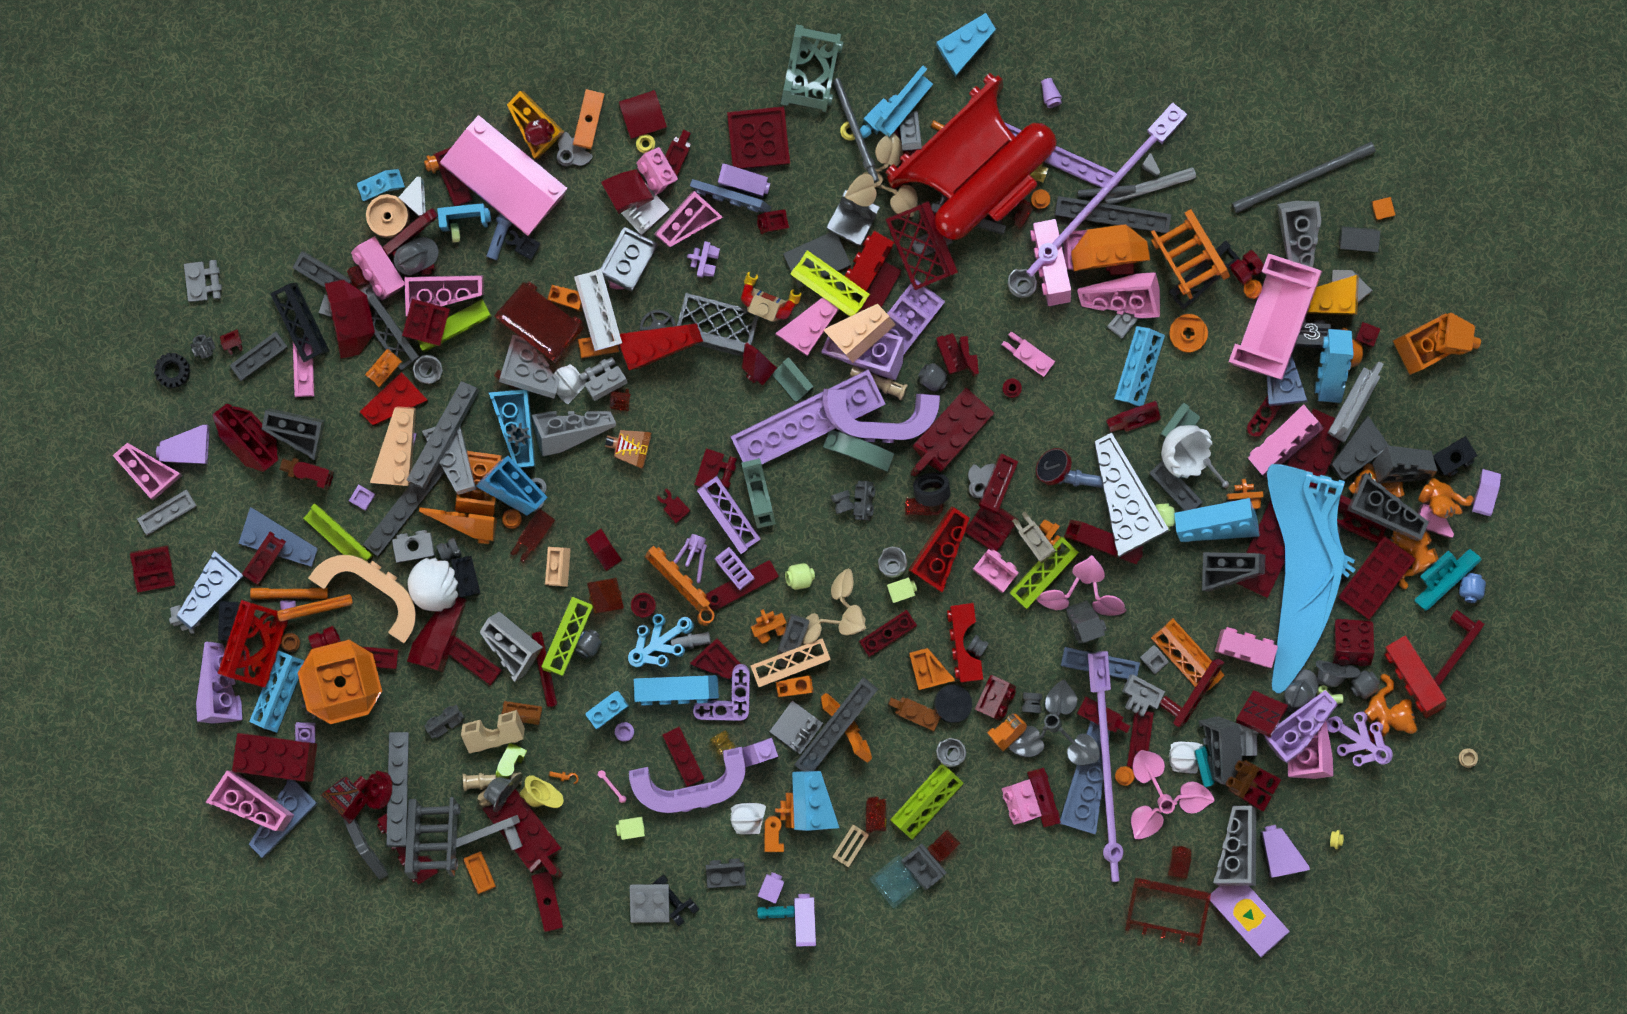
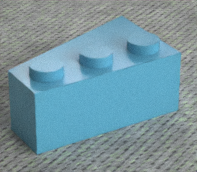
M986 13L936 43L938 50L955 78L995 33L996 29Z
M821 771L792 772L794 830L808 831L839 828Z

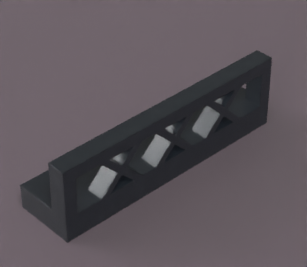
M1225 240L1216 251L1220 258L1226 250L1234 258L1229 264L1224 263L1228 270L1230 268L1229 265L1240 258ZM1212 260L1201 262L1184 278L1185 283L1199 276L1203 271L1206 272L1207 267L1214 265ZM1221 275L1209 278L1211 280L1207 284L1204 281V287L1201 289H1190L1191 294L1192 291L1197 293L1185 304L1177 297L1181 292L1178 287L1180 282L1168 294L1184 310Z
M289 283L272 292V299L303 362L329 352L330 350L298 284ZM284 291L288 297L286 304L281 303L277 296ZM289 309L295 311V321L289 320L287 316ZM297 326L302 327L304 330L303 339L297 337L295 333ZM306 343L310 344L314 350V353L308 356L304 351Z

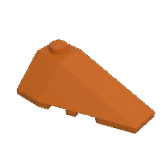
M419 508V512L474 539H478V543L489 544V541H494L497 518Z

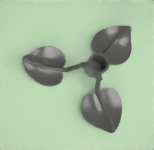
M1065 680L1057 683L1046 697L1045 707L1048 712L1053 714L1045 717V726L1043 727L1042 734L1040 735L1037 728L1027 726L1023 734L1009 746V749L1019 756L1034 757L1039 755L1044 749V743L1041 739L1045 736L1046 731L1049 730L1053 733L1060 731L1072 743L1067 750L1068 758L1072 763L1080 766L1097 763L1100 757L1099 747L1090 735L1079 734L1074 741L1062 728V722L1059 719L1060 713L1064 715L1070 714L1077 706V696Z

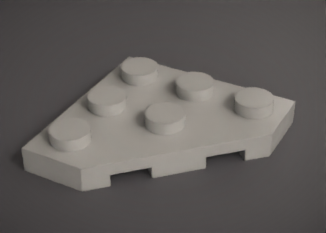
M512 335L499 382L555 398L560 379L549 369L550 365L542 354H538L532 340Z

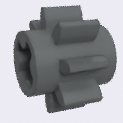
M203 334L196 336L192 341L193 344H190L195 357L199 355L200 358H207L213 354L212 349H215L211 336L206 338Z
M519 423L518 427L512 424L513 430L506 432L511 435L508 442L514 440L516 447L521 442L526 445L524 440L531 438V436L526 435L529 428L522 429V423ZM518 430H521V433L524 434V436L520 437L519 440H517V437L514 436V433H517Z

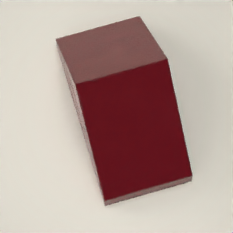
M599 529L585 539L606 571L622 561L602 529Z

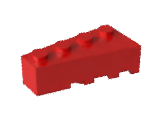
M697 323L622 333L620 334L622 343L619 345L628 369L633 370L703 342Z
M951 506L908 570L943 593L947 577L950 574L951 566L957 555L958 547L970 518Z
M1406 635L1386 646V653L1384 655L1390 664H1394L1396 675L1400 680L1404 681L1405 689L1410 696H1413L1417 708L1423 713L1425 718L1445 708L1447 699Z

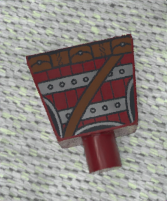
M362 776L354 783L347 777H343L321 796L350 824L368 801V798L361 791L369 783Z

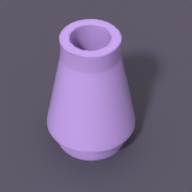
M1052 78L1042 80L1044 104L1047 105V108L1060 105L1062 103V96L1054 85Z

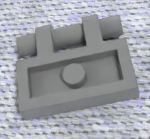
M216 260L209 261L210 268L204 269V262L184 264L188 302L208 300L207 292L213 293V299L221 298L220 291H222V287L219 284L218 278L220 270L217 267ZM205 275H211L212 285L206 286Z
M613 357L600 361V364L593 368L585 369V372L579 375L582 382L589 378L590 381L585 383V387L594 401L628 383L618 366L613 369L610 368L616 364ZM604 370L605 373L595 377L596 374Z

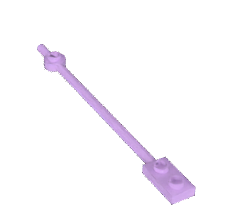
M1174 103L1165 110L1148 129V133L1151 136L1052 244L1045 243L1040 246L1038 251L1039 258L1026 271L1029 276L1032 277L1044 263L1050 264L1057 259V249L1156 141L1163 144L1186 119L1187 114ZM1050 250L1052 253L1047 255L1045 251Z
M1108 651L1089 653L1088 663L1091 692H1097L1109 840V843L1104 848L1103 855L1110 862L1112 882L1119 881L1118 862L1123 857V848L1120 844L1116 843L1105 691L1111 690Z

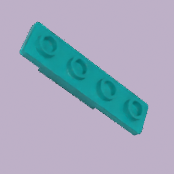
M1469 549L1456 560L1454 555L1447 551L1420 576L1427 585V588L1414 601L1427 611L1482 560L1481 557Z

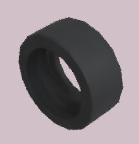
M931 472L923 474L913 484L915 500L924 506L940 505L946 502L951 494L948 478L940 473ZM930 487H939V488H940V489H938V490H936V491H932V492H925V491H923V490H925V489H927V488H930Z

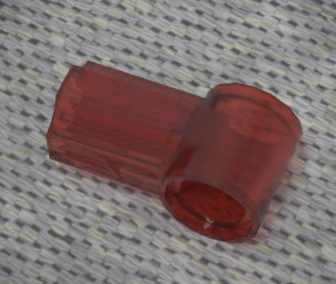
M906 498L905 515L936 516L942 512L943 503L939 505L940 509L938 512H932L929 506L919 504L915 498Z

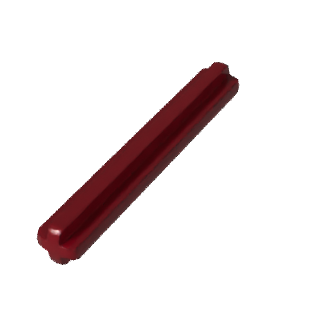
M542 632L532 633V639L543 647L537 656V662L546 704L548 707L556 706L557 700L551 672L549 673L542 669V664L547 655Z

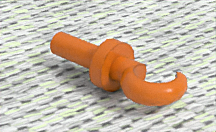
M549 772V776L560 778V781H564V779L569 780L571 775L577 778L573 784H576L579 779L575 773L565 775L566 772H562V774Z

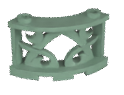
M796 24L781 104L788 106L789 103L822 109V112H826L827 105L831 106L833 95L830 94L837 53H841L843 41H840L841 34L837 33L835 35L803 28L804 26ZM802 37L816 39V41L814 44H812L810 41ZM819 41L833 43L832 50L830 52L825 51L827 44L823 45L819 50L817 48ZM808 49L811 51L807 58H801L800 53L802 51H805L806 54ZM815 55L821 63L824 73L808 84L806 75L801 70L796 69V64H805ZM833 56L830 68L826 58ZM797 76H801L803 78L804 86H801L802 82H795V78ZM828 78V84L826 89L824 86L820 84H822ZM812 90L815 97H817L816 92L821 91L823 99L808 97V91ZM805 92V96L795 95Z

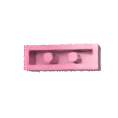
M376 237L356 246L351 252L354 262L360 266L363 276L366 280H369L374 293L380 297L381 301L399 292L405 286L403 279Z

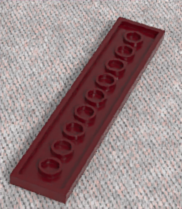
M1313 408L1311 413L1324 429L1293 454L1286 466L1306 470L1316 476H1325L1340 440L1327 433L1335 418ZM1310 482L1309 487L1316 488L1317 484ZM1270 500L1258 525L1260 536L1252 538L1246 553L1266 555L1265 574L1236 583L1268 598L1285 562V543L1272 500Z

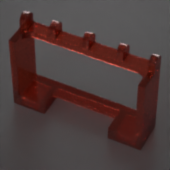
M1135 877L1125 930H1130V924L1143 926L1142 934L1145 935L1147 927L1162 930L1161 938L1164 939L1166 931L1181 934L1180 942L1183 943L1185 935L1198 938L1197 945L1201 946L1211 893ZM1138 886L1206 900L1200 933L1131 920Z

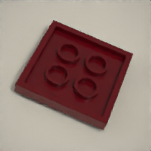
M784 106L727 112L733 167L748 169L790 164Z

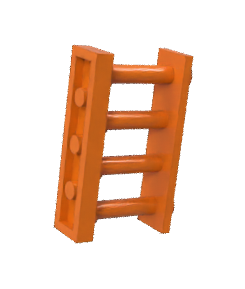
M1190 209L1185 212L1187 218L1184 220L1185 223L1158 237L1155 230L1151 231L1153 236L1151 242L1156 250L1160 248L1180 282L1178 287L1183 295L1187 294L1189 299H1192L1193 296L1190 289L1214 275H1221L1223 280L1229 278L1230 275L1193 211ZM1188 229L1194 230V238L1169 252L1166 251L1163 243ZM1197 244L1198 246L1203 245L1205 250L1202 251V254L1176 268L1172 261L1174 257ZM1205 260H1212L1214 265L1211 266V269L1185 283L1181 276L1182 273Z

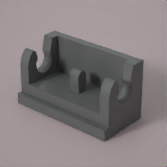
M1340 226V249L1378 252L1381 231L1378 229Z
M923 844L914 848L901 860L925 890L947 873Z

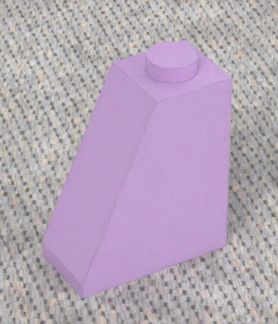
M722 164L718 180L719 187L762 198L764 193L768 194L770 183L767 182L768 177Z
M201 425L161 441L160 446L156 448V457L159 458L160 462L208 464L210 426Z
M772 738L742 748L745 767L778 757Z
M1276 825L1266 826L1265 831H1261L1270 877L1310 870L1309 865L1282 828H1276Z
M798 894V898H794L796 947L816 946L814 897H810V894Z

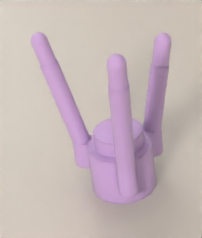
M692 534L690 538H687L685 545L673 562L677 564L688 548L691 550L685 564L688 567L694 552L699 553L700 551L697 583H700L707 545L704 544L705 538Z

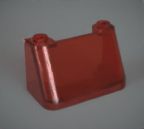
M530 281L527 284L522 282L494 317L557 365L584 330V327L581 326L583 322L576 316L571 318L536 291L537 287Z

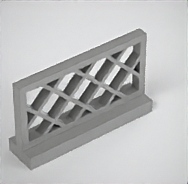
M1378 362L1371 370L1365 367L1362 369L1327 432L1328 434L1342 442L1346 441L1380 379L1378 374L1384 365L1383 363Z

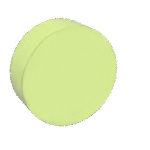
M457 223L450 224L452 243L459 242V226Z

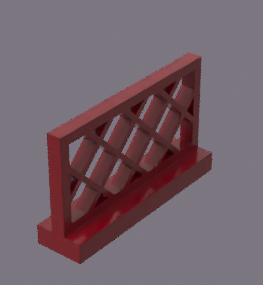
M929 201L885 219L914 290L958 273L944 237L936 229L935 215ZM917 210L921 216L919 224L908 220L910 214ZM895 219L904 221L901 232L893 228L891 221ZM907 223L917 227L913 237L903 233ZM919 228L927 231L928 237L926 242L916 238ZM902 235L912 239L908 249L901 247L899 243ZM914 241L924 244L921 254L910 251ZM927 246L935 250L933 260L923 256ZM909 253L919 257L916 267L908 264L907 257ZM921 259L932 262L928 272L918 269ZM934 264L941 266L944 272L943 275L937 277L930 274ZM916 271L926 275L924 283L916 284L914 279Z

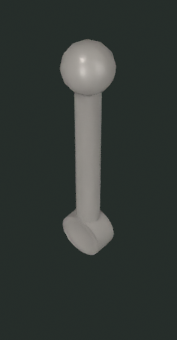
M1209 458L1204 459V465L1208 466L1222 483V487L1227 488L1229 486L1228 481H1225L1212 466Z

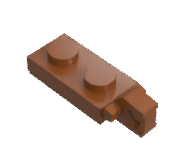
M902 697L900 701L894 698L889 700L888 705L897 708L895 713L899 714V716L930 730H935L940 719L935 710L908 698Z

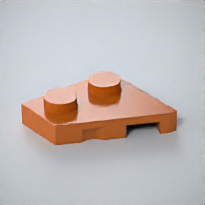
M928 648L909 653L918 690L955 681L953 676Z

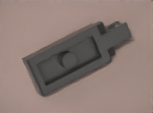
M794 614L790 615L778 646V655L801 646L810 622L809 619ZM791 655L785 656L787 659L791 657ZM780 658L778 660L779 666L786 668L788 661Z

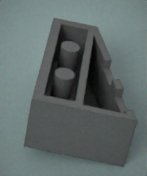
M1203 552L1202 591H1213L1265 574L1266 555L1259 553Z
M1219 716L1200 720L1199 725L1204 727L1206 738H1203V742L1208 744L1210 753L1207 759L1212 780L1225 784L1229 777H1236L1238 771L1235 770V765L1239 760L1242 761L1240 724Z

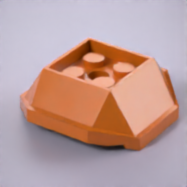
M351 640L311 649L297 673L307 711L329 724L368 715L382 693L373 654ZM343 677L346 680V684L343 687H337L334 683L335 678Z

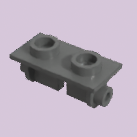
M858 481V484L855 485V498L861 499V502H854L853 515H855L857 520L871 521V516L874 514V507L872 505V497L875 496L874 482Z
M457 705L449 706L438 717L430 718L424 726L432 739L438 738L448 731L445 724L448 723L452 729L463 722L462 719L465 717L459 711Z

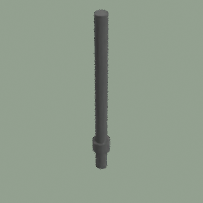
M837 78L833 80V83L864 160L863 166L873 177L874 183H877L879 178L875 170V162L869 155L841 80Z

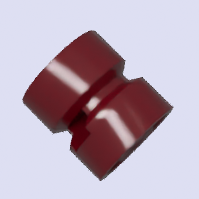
M1250 250L1242 256V260L1237 259L1229 267L1238 281L1245 285L1253 279L1252 275L1257 276L1262 272L1264 264L1257 254Z
M639 593L632 598L631 609L636 616L647 618L655 612L656 601L650 594Z
M333 625L323 629L322 634L316 632L308 636L312 649L341 642Z

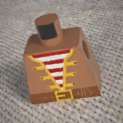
M620 430L618 438L607 436L605 447L615 449V458L643 469L652 433Z

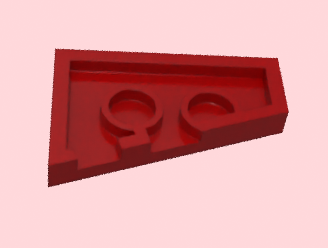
M401 372L360 412L374 426L391 418L394 408L397 406L412 408L428 400Z

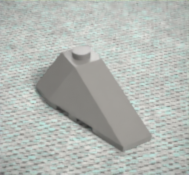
M1291 201L1277 204L1287 260L1313 268L1318 232L1321 226L1319 202Z
M557 411L532 415L537 444L543 456L563 452L616 426L611 411H587L585 416H579L575 414V411H568V416H557Z

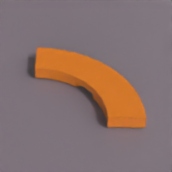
M827 693L821 696L823 709L833 716L841 705ZM853 721L846 729L845 734L852 745L854 754L868 763L872 759L866 740H862L858 733L860 729Z

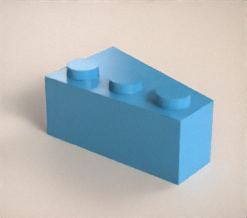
M509 456L500 460L476 485L479 489L525 515L536 510L547 498L540 488Z

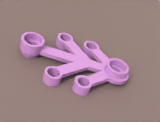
M1358 712L1354 715V721L1358 725L1360 735L1345 726L1342 719L1338 716H1333L1326 721L1330 732L1340 731L1357 742L1350 745H1339L1337 753L1340 756L1363 749H1368L1372 752L1365 756L1363 754L1355 755L1353 757L1354 765L1361 766L1375 760L1379 764H1387L1392 760L1393 753L1384 744L1381 734L1383 725L1380 722H1374L1370 725V731L1374 734L1376 745L1370 741L1365 723L1367 720L1366 713ZM1358 715L1363 717L1362 721L1358 719ZM1334 721L1338 722V727L1334 725ZM1374 725L1379 727L1378 731L1374 729ZM1341 747L1346 749L1345 753L1341 751ZM1382 751L1386 753V757L1382 756ZM1357 757L1361 758V763L1357 761Z

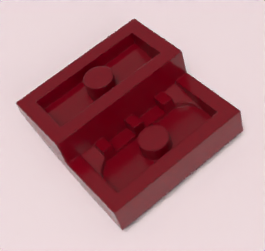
M655 90L619 101L631 139L667 127Z
M637 169L617 174L601 182L618 214L634 205L639 208L654 200Z
M412 298L402 336L440 346L450 309Z
M968 336L960 337L959 346L966 367L973 377H977L979 374L977 355H969Z
M980 507L965 532L990 550L997 551L1015 526L1012 520L1016 517L999 507L996 514Z
M168 545L130 552L137 593L175 585Z

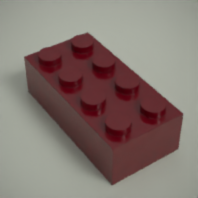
M237 733L232 771L298 781H312L317 743Z

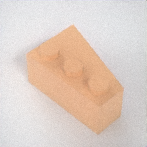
M876 304L823 330L849 360L854 363L896 324Z

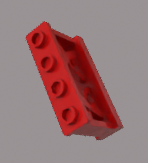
M241 600L218 674L265 688L270 679V672L276 661V653L282 642V635L288 620L279 621L277 610ZM255 610L265 612L259 619L254 615ZM269 616H273V617H274L273 622H272V621H267V622H265V623L263 624L264 620H265L267 617H269ZM259 631L263 641V648L250 657L245 641ZM249 666L253 672H255V668L258 666L255 677L250 676ZM243 668L244 676L235 674L236 669Z

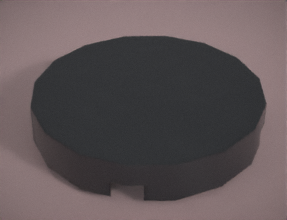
M948 685L936 694L934 710L943 721L959 723L971 713L972 698L963 687Z

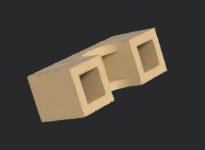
M517 710L500 714L498 716V728L494 730L485 728L481 720L463 724L461 737L468 752H481L484 749L500 747L507 743H516L523 740L525 728Z

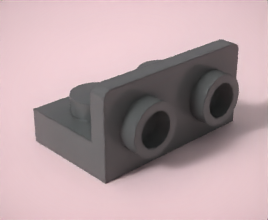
M740 858L728 859L729 863H721V860L709 861V864L706 865L707 888L746 885L744 862H740Z

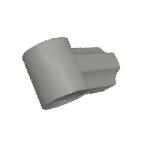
M1240 725L1241 756L1257 755L1258 732Z

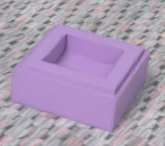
M358 484L349 501L366 511L375 494Z

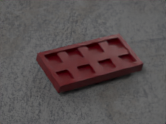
M1384 535L1338 597L1370 620L1416 558Z

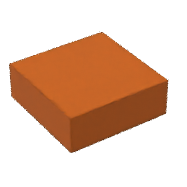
M1391 197L1371 202L1376 220L1395 216Z

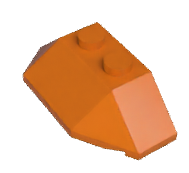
M1126 224L1087 230L1071 252L1074 271L1150 261L1147 241Z

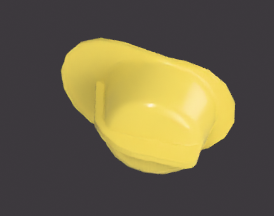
M529 775L526 777L525 786L520 792V797L530 806L539 807L545 805L551 808L562 806L564 802L563 795L550 783L535 776Z

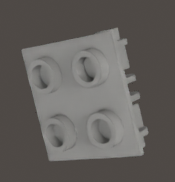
M792 701L769 732L801 754L823 723Z

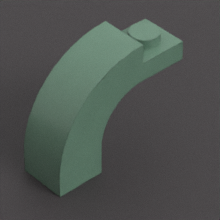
M834 430L829 431L823 446L826 449L857 459L884 471H888L894 453Z
M760 458L742 462L757 528L776 524Z

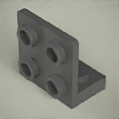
M845 190L827 226V230L860 246L880 207L873 203L866 207L857 205L845 198L847 192Z

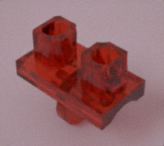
M879 797L868 798L866 801L867 833L879 830L886 831V800L879 799Z

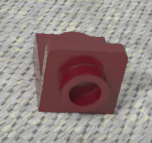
M786 209L757 215V226L761 234L789 228Z

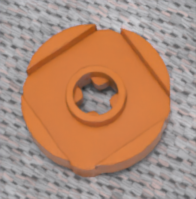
M1184 314L1176 318L1169 329V338L1172 345L1179 351L1186 353L1195 352L1200 349L1208 337L1206 324L1194 314ZM1187 328H1190V331L1194 332V335L1190 336V339H1187L1186 335H1183V331H1186Z

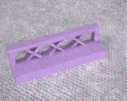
M718 476L698 488L697 492L740 554L761 539ZM716 482L720 487L719 495L711 494L707 487ZM721 499L729 500L731 503L730 511L720 508ZM731 515L741 517V527L732 525L730 522ZM742 530L751 532L754 539L745 544L741 538Z

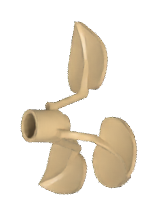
M894 133L890 137L885 135L878 142L875 151L877 160L884 164L880 168H875L879 181L874 183L873 177L868 172H864L850 185L845 198L860 206H870L876 199L877 192L875 187L882 188L895 194L891 198L890 204L893 211L899 214L916 207L918 197L915 189L909 185H902L897 191L881 184L883 178L879 172L886 169L888 165L894 164L898 166L901 162L900 157L903 155L900 139ZM915 211V212H912V213L910 214V217L914 216V214L916 213V211Z
M848 568L841 572L831 587L832 597L836 600L840 599L848 608L844 612L842 620L819 619L818 614L815 613L807 616L806 619H809L810 622L801 645L812 644L818 639L822 628L821 623L838 624L839 632L843 635H853L866 629L865 617L862 614L861 608L857 605L850 606L844 599V597H848L853 589L851 569Z

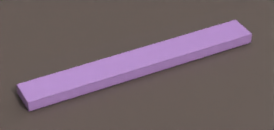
M1005 123L1014 136L1022 131ZM1057 146L1052 155L1044 161L1100 188H1103L1116 174Z

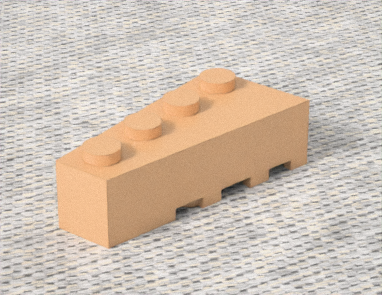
M398 406L394 408L370 483L403 486L411 484L406 479L412 470L416 408Z

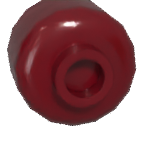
M544 118L529 122L524 130L526 140L535 146L549 143L555 132L553 124Z

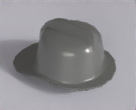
M420 237L406 243L397 249L394 255L395 267L403 274L412 275L431 266L438 258L439 251L436 243L425 237Z
M1323 660L1316 661V666L1319 668L1317 683L1321 685L1336 687L1342 684L1346 678H1354L1360 675V670L1352 665H1340Z
M1300 670L1285 689V704L1288 705L1287 711L1292 714L1316 696L1319 684L1317 683L1316 675L1310 670Z
M522 773L516 775L511 780L499 777L489 783L484 792V798L494 805V812H498L503 807L507 798L519 785L523 777Z

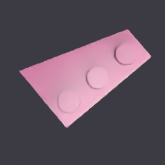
M821 298L779 330L776 336L805 356H808L824 333L823 329L828 327L839 311V308L825 298Z
M126 443L113 455L152 500H155L182 476L179 472L129 443Z

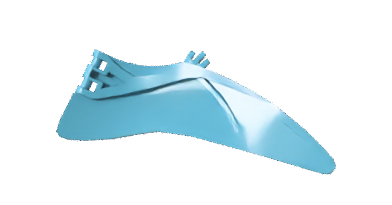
M1271 464L1267 471L1268 486L1285 543V580L1277 641L1278 648L1272 678V690L1276 693H1281L1285 691L1302 669L1321 637L1337 595L1341 575L1344 574L1348 578L1350 574L1345 569L1347 568L1353 573L1356 569L1347 563L1348 561L1354 563L1355 560L1344 554L1337 527L1338 505L1345 481L1331 480V477L1316 476L1306 470L1282 464ZM1310 482L1316 483L1317 487H1309ZM1329 487L1336 489L1335 493L1328 492Z

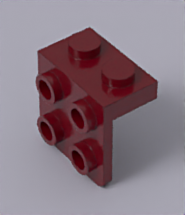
M1337 619L1335 621L1333 663L1371 666L1374 657L1373 622Z

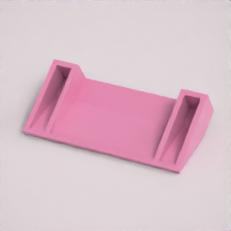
M479 115L466 128L440 161L443 167L527 236L563 198L567 187Z
M1268 254L1262 272L1266 274L1262 291L1256 302L1241 345L1235 344L1229 362L1234 366L1282 380L1322 271Z

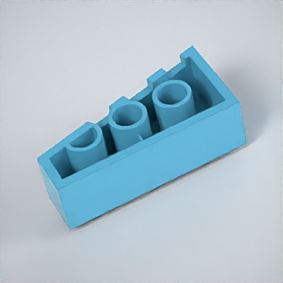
M1328 329L1327 337L1323 338V348H1325V351L1321 352L1320 355L1322 367H1318L1317 378H1319V382H1315V393H1318V401L1341 403L1345 390V381L1347 382L1348 370L1351 367L1350 360L1353 359L1352 331Z
M513 390L489 393L512 460L520 468L536 467L529 391ZM519 423H522V429L529 428L526 435L531 436V438L524 440L526 445L521 442L516 447L514 440L508 442L511 435L506 432L513 430L512 424L518 427ZM518 430L517 433H514V436L519 440L524 434L521 433V430Z
M1250 498L1174 513L1176 532L1181 542L1260 536L1257 515Z
M718 675L634 679L635 702H641V705H653L652 701H659V705L671 704V700H678V704H689V700L696 699L697 703H708V699L719 698Z

